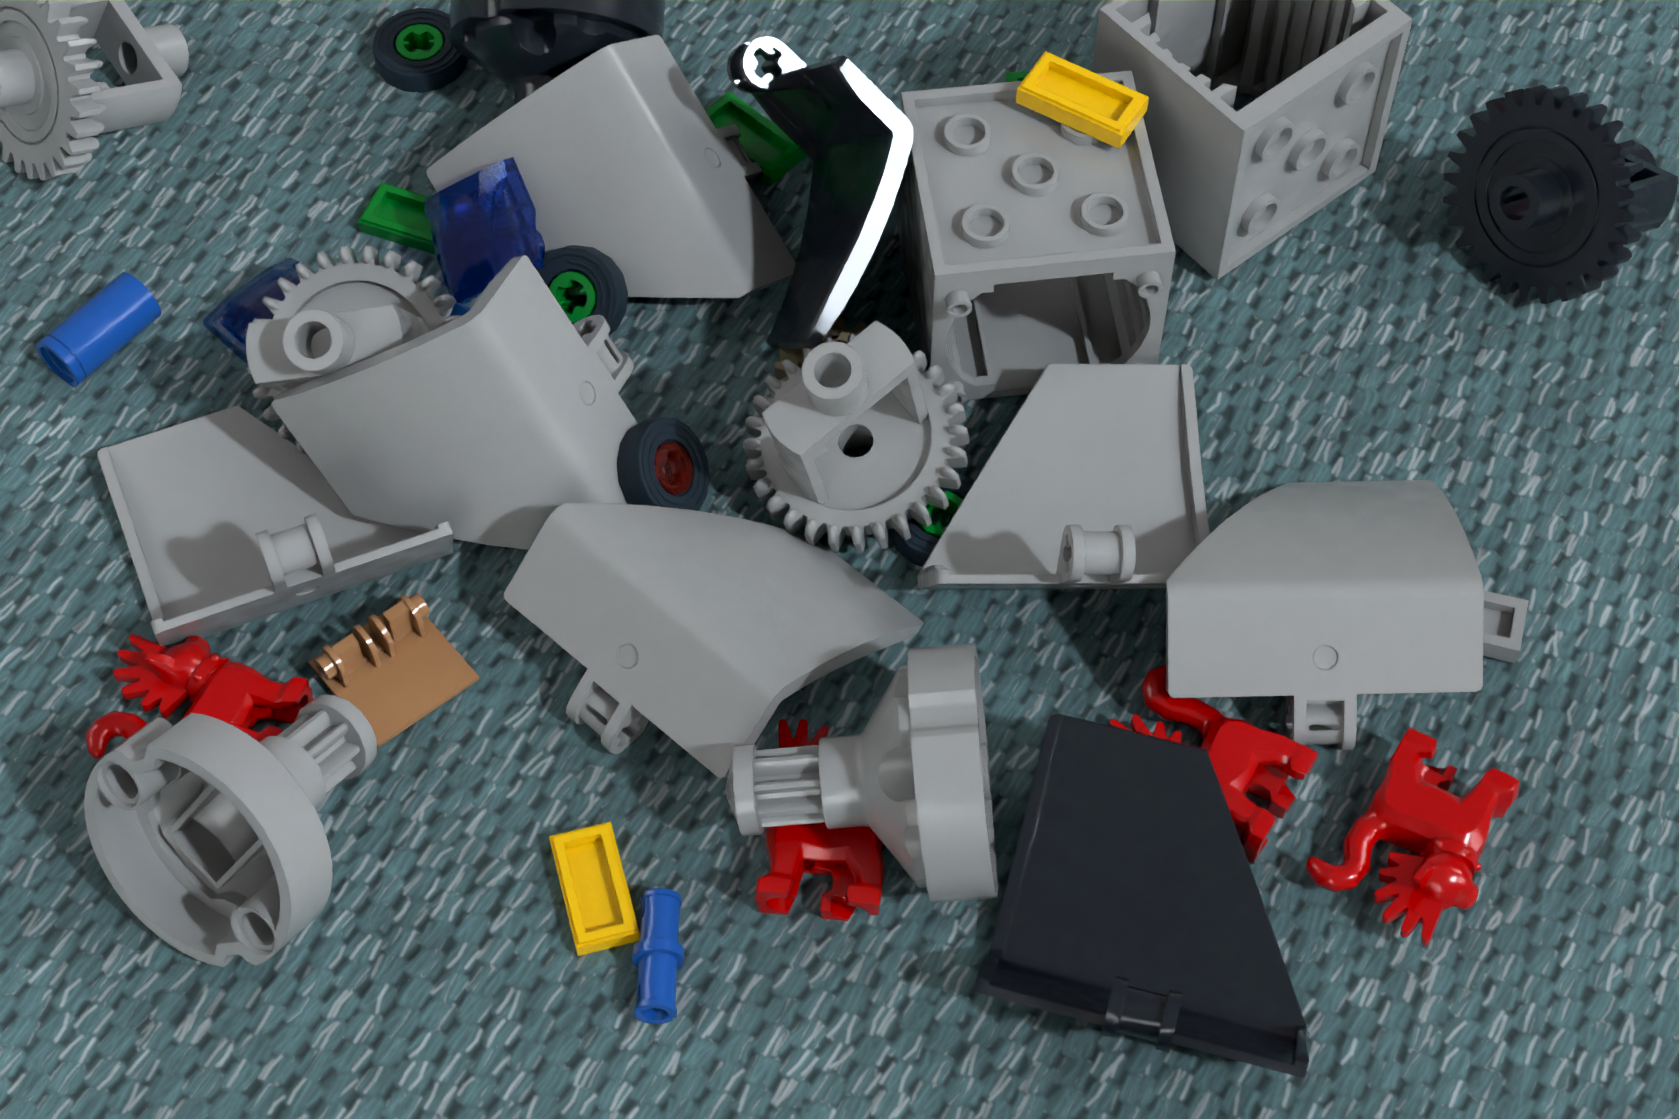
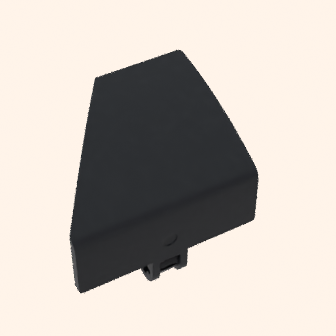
M766 36L743 43L732 51L727 63L729 79L740 91L752 94L770 119L813 160L807 216L799 254L782 307L766 343L771 348L814 349L821 343L844 309L876 249L904 175L913 143V128L909 119L847 57L841 55L807 66L783 42L777 38ZM758 55H762L765 59L761 66L764 75L757 76L753 71L758 65L755 58Z
M1053 713L1048 719L992 943L978 972L974 990L985 995L1103 1025V1036L1115 1038L1117 1032L1157 1042L1156 1050L1169 1053L1172 1043L1282 1073L1305 1077L1309 1064V1032L1208 750L1061 713Z

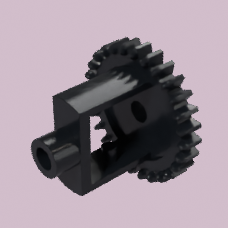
M1537 85L1525 89L1522 88L1504 93L1505 98L1501 97L1486 102L1487 110L1473 113L1469 117L1473 127L1460 130L1456 135L1465 148L1449 151L1448 157L1460 167V170L1444 173L1443 180L1457 187L1456 193L1443 197L1444 203L1459 207V212L1447 220L1448 226H1463L1465 232L1455 244L1457 248L1471 244L1475 248L1467 264L1472 267L1486 262L1487 265L1482 280L1488 283L1501 277L1500 293L1507 295L1519 289L1520 301L1523 302L1540 298L1541 304H1549L1560 299L1562 302L1580 297L1581 294L1599 289L1603 281L1612 279L1619 273L1617 265L1628 262L1632 258L1631 250L1623 245L1640 241L1643 232L1659 228L1669 215L1677 193L1678 176L1657 167L1655 158L1648 148L1633 140L1616 144L1614 139L1623 128L1624 123L1616 120L1601 125L1602 119L1608 111L1606 105L1598 104L1586 108L1589 102V95L1583 92L1569 95V89L1565 86L1548 89L1545 85Z

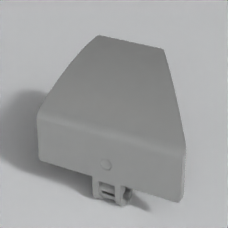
M1047 364L917 575L919 588L921 590L1166 589V580L1210 534L1201 466L1193 370L1191 366L1187 364Z

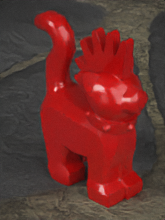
M131 634L129 635V642L137 651L120 650L118 651V657L121 662L132 667L117 668L113 671L115 680L132 683L121 689L124 699L144 697L141 700L144 712L159 706L161 717L165 719L189 698L193 703L183 718L190 713L214 717L235 726L258 742L268 736H278L283 730L278 727L269 726L262 732L253 731L257 720L293 724L300 709L313 700L312 688L309 687L308 679L293 677L284 684L271 681L257 670L245 664L230 661L228 657L223 658L216 653H211L210 645L200 636H188L182 644L166 648L141 636ZM112 711L95 719L86 732L88 753L93 758L101 759L112 739L115 737H125L127 740L147 725V723L136 714Z
M1166 665L1151 669L1141 685L1145 706L1163 720L1187 724L1200 732L1203 737L1200 748L1208 750L1248 861L1254 864L1268 842L1266 837L1275 824L1276 818L1274 816L1283 819L1296 798L1286 785L1289 775L1294 779L1303 780L1312 770L1318 753L1284 735L1260 729L1245 720L1227 718L1217 709L1197 698L1170 697L1166 691ZM1137 714L1132 716L1130 722L1132 731L1181 743V731L1177 730L1167 738L1164 723L1159 721L1156 723L1154 733L1152 734L1140 716ZM1114 718L1109 721L1110 726L1129 730ZM1247 791L1266 800L1268 810L1258 807L1245 796Z
M803 718L799 721L795 738L791 736L787 721L781 719L778 724L779 748L819 745L820 738L828 737L829 729L826 725L821 726L811 742H808V723L806 719ZM825 822L765 827V844L770 870L769 874L757 879L754 902H758L760 913L788 915L797 897L803 873L832 876L833 880L832 889L822 894L820 908L822 919L848 921L857 907L866 910L869 915H879L885 873L881 851L883 843L870 827L858 826L828 829Z
M1409 728L1390 758L1385 779L1375 792L1366 812L1353 823L1343 841L1344 862L1341 865H1332L1319 857L1311 856L1306 862V871L1316 886L1332 892L1354 889L1369 872L1371 852L1376 841L1381 840L1420 854V856L1395 852L1389 853L1387 861L1389 867L1380 869L1379 880L1388 883V885L1376 890L1373 900L1375 903L1393 901L1383 912L1382 922L1385 924L1394 921L1404 914L1406 915L1400 931L1402 938L1408 937L1418 924L1421 923V944L1425 946L1430 943L1443 910L1452 907L1467 910L1476 903L1479 890L1472 877L1476 871L1482 868L1478 861L1489 836L1491 818H1503L1518 796L1520 781L1505 772L1492 768L1485 773L1467 795L1459 798L1448 792L1458 769L1450 764L1445 768H1436L1431 765L1427 767L1422 760L1423 758H1433L1436 754L1437 740Z

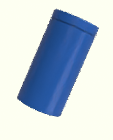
M122 272L36 344V348L44 363L53 373L72 387H77L160 317L161 309L155 297L142 282L133 275Z

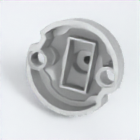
M975 643L910 648L908 650L907 665L900 666L862 733L820 738L819 745L758 750L756 744L735 745L726 782V794L741 835H762L764 827L822 822L826 823L828 829L858 826L870 827L918 887H927L931 903L997 898V858L991 777L981 678Z
M320 695L300 709L295 722L278 736H268L259 742L235 726L203 714L190 713L174 726L166 719L158 717L106 754L91 771L85 790L84 811L87 831L93 850L106 877L124 903L151 931L169 945L192 958L210 965L225 967L237 955L242 956L250 964L259 965L270 959L308 926L326 905L333 878L332 859L327 836L316 811L321 807L326 794L343 779H352L372 765L377 755V740L371 724L363 713L348 700L336 695Z

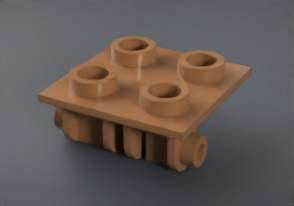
M418 593L411 597H407L404 594L397 598L398 603L379 616L372 614L367 618L368 623L362 627L359 624L352 627L353 633L332 647L326 644L321 648L322 653L308 662L310 667L334 695L348 700L363 713L372 726L378 748L479 680L477 673L426 616L430 613V609Z

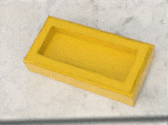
M1047 51L1039 58L1018 86L1016 92V103L1118 149L1121 148L1146 113L1149 97Z
M611 821L549 836L577 956L639 941L640 933Z

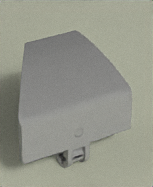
M659 35L614 43L596 51L496 117L428 167L426 171L433 187L490 282L512 258L526 255L535 267L549 252L569 245L593 247L612 258L624 275L628 297L740 298L791 278L796 264L749 185L764 173L758 162L752 163L738 140L741 133L735 124L717 129L714 127ZM581 284L579 287L569 288L567 295L587 294L579 293L584 288Z
M526 255L512 258L488 284L465 315L371 358L280 392L271 403L273 409L353 516L420 533L433 531L436 525L449 521L454 534L453 539L529 550L549 515L563 503L629 504L619 483L617 458L622 439L627 431L638 423L618 393L632 373L634 363L628 353L617 349L608 335L610 326L600 314L585 317L572 324ZM656 451L654 459L655 473L660 485L666 492H670L673 476Z
M238 405L113 446L101 448L97 453L152 617L150 623L159 645L166 648L182 644L188 636L205 638L453 553L454 534L449 521L436 525L433 531L420 533L353 516L307 453L303 454L297 451L295 444L288 439L281 438L276 431Z
M1432 480L1285 483L1260 495L1227 518L1185 558L1166 580V689L1170 697L1287 696L1285 706L1286 734L1288 738L1300 744H1337L1339 750H1353L1357 732V694L1477 692L1483 686V581L1474 553L1456 512L1443 491Z
M563 503L549 515L504 592V598L510 605L587 668L567 704L566 714L572 721L579 725L587 724L601 736V744L612 754H618L642 734L648 720H650L720 778L728 777L735 745L755 744L782 700L844 665L915 636L923 625L922 620L820 541L812 546L807 542L805 535L790 533L785 529L772 525L697 510L650 505Z

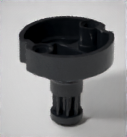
M450 0L448 38L451 45L458 52L470 58L515 90V105L566 70L608 45L652 35H659L663 39L665 0Z

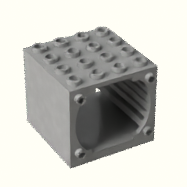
M1107 0L1099 9L1092 72L1098 74L1132 70L1137 92L1149 97L1147 111L1143 119L1173 242L1218 280L1374 173L1413 19L1389 0ZM1245 93L1258 97L1237 112L1233 109L1236 94Z
M1132 70L1098 73L1105 78L1137 91ZM1022 81L901 92V112L912 124L913 143L898 189V233L919 350L925 353L927 360L925 371L933 365H939L943 369L945 380L942 385L953 383L957 391L958 400L954 403L963 405L966 400L1029 394L1049 363L1158 364L1176 250L1143 117L1121 148L1118 149L1016 103L1017 88Z

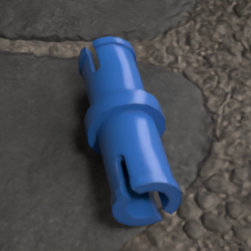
M653 888L645 891L644 895L640 897V939L632 948V962L638 968L634 1016L639 1021L645 1023L664 1024L671 1022L673 1017L676 1018L677 970L684 964L685 952L683 946L678 942L682 898L679 893L671 889Z

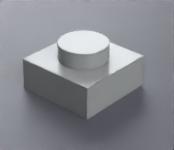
M1484 590L1483 656L1516 663L1521 649L1528 600Z

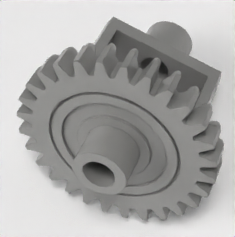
M0 0V147H3L2 160L5 163L14 162L15 172L18 174L27 172L28 179L40 178V180L63 177L79 171L83 165L91 161V152L96 150L100 143L96 138L89 136L167 121L177 108L181 96L182 83L177 77L182 76L186 72L189 63L188 47L182 32L173 24L143 28L124 0ZM98 43L126 86L110 88L105 82L93 81L90 78V72L100 68L103 62L86 58L85 52L87 49Z
M342 246L339 250L338 265H336L329 254L324 251L317 253V273L308 265L299 262L295 266L301 283L296 285L282 277L277 280L279 287L285 295L283 301L266 296L263 298L262 302L274 314L273 319L254 318L253 323L248 324L246 355L249 367H247L248 374L252 375L255 383L261 385L254 389L252 393L254 398L261 400L275 399L280 392L331 374L413 340L461 317L460 315L444 316L455 304L456 300L448 293L433 298L441 281L437 277L430 275L418 282L423 266L413 260L408 262L400 271L401 255L389 250L380 263L378 249L372 246H365L358 263L354 250L348 246ZM272 404L262 414L266 420L275 421L281 419L273 409ZM283 422L277 434L281 438L289 440L294 436ZM297 442L296 450L306 454L305 450Z
M875 320L857 336L851 333L848 336L847 344L833 341L832 338L827 337L825 343L818 345L814 349L803 348L804 362L802 368L785 359L782 365L788 380L784 382L773 376H768L765 383L774 398L756 395L752 402L756 412L763 417L749 416L745 422L749 434L756 437L747 438L743 441V449L746 456L754 458L747 462L745 465L751 480H758L753 488L759 501L769 499L766 508L770 517L775 520L785 515L783 523L786 530L790 533H796L805 526V538L812 546L819 541L825 532H828V543L831 551L835 552L839 551L846 536L852 537L856 552L862 553L867 535L873 534L881 549L888 548L889 529L894 528L901 537L908 540L911 538L908 526L909 519L913 518L926 527L931 525L932 521L926 505L930 504L945 510L949 503L946 494L940 487L959 489L961 485L960 477L952 468L967 467L968 463L966 451L959 447L969 444L967 427L959 425L966 421V415L963 405L954 403L958 400L954 384L945 383L942 385L945 378L943 369L939 365H933L925 371L927 366L925 353L918 350L912 355L906 344L894 331ZM866 446L871 448L863 456H848L857 447Z

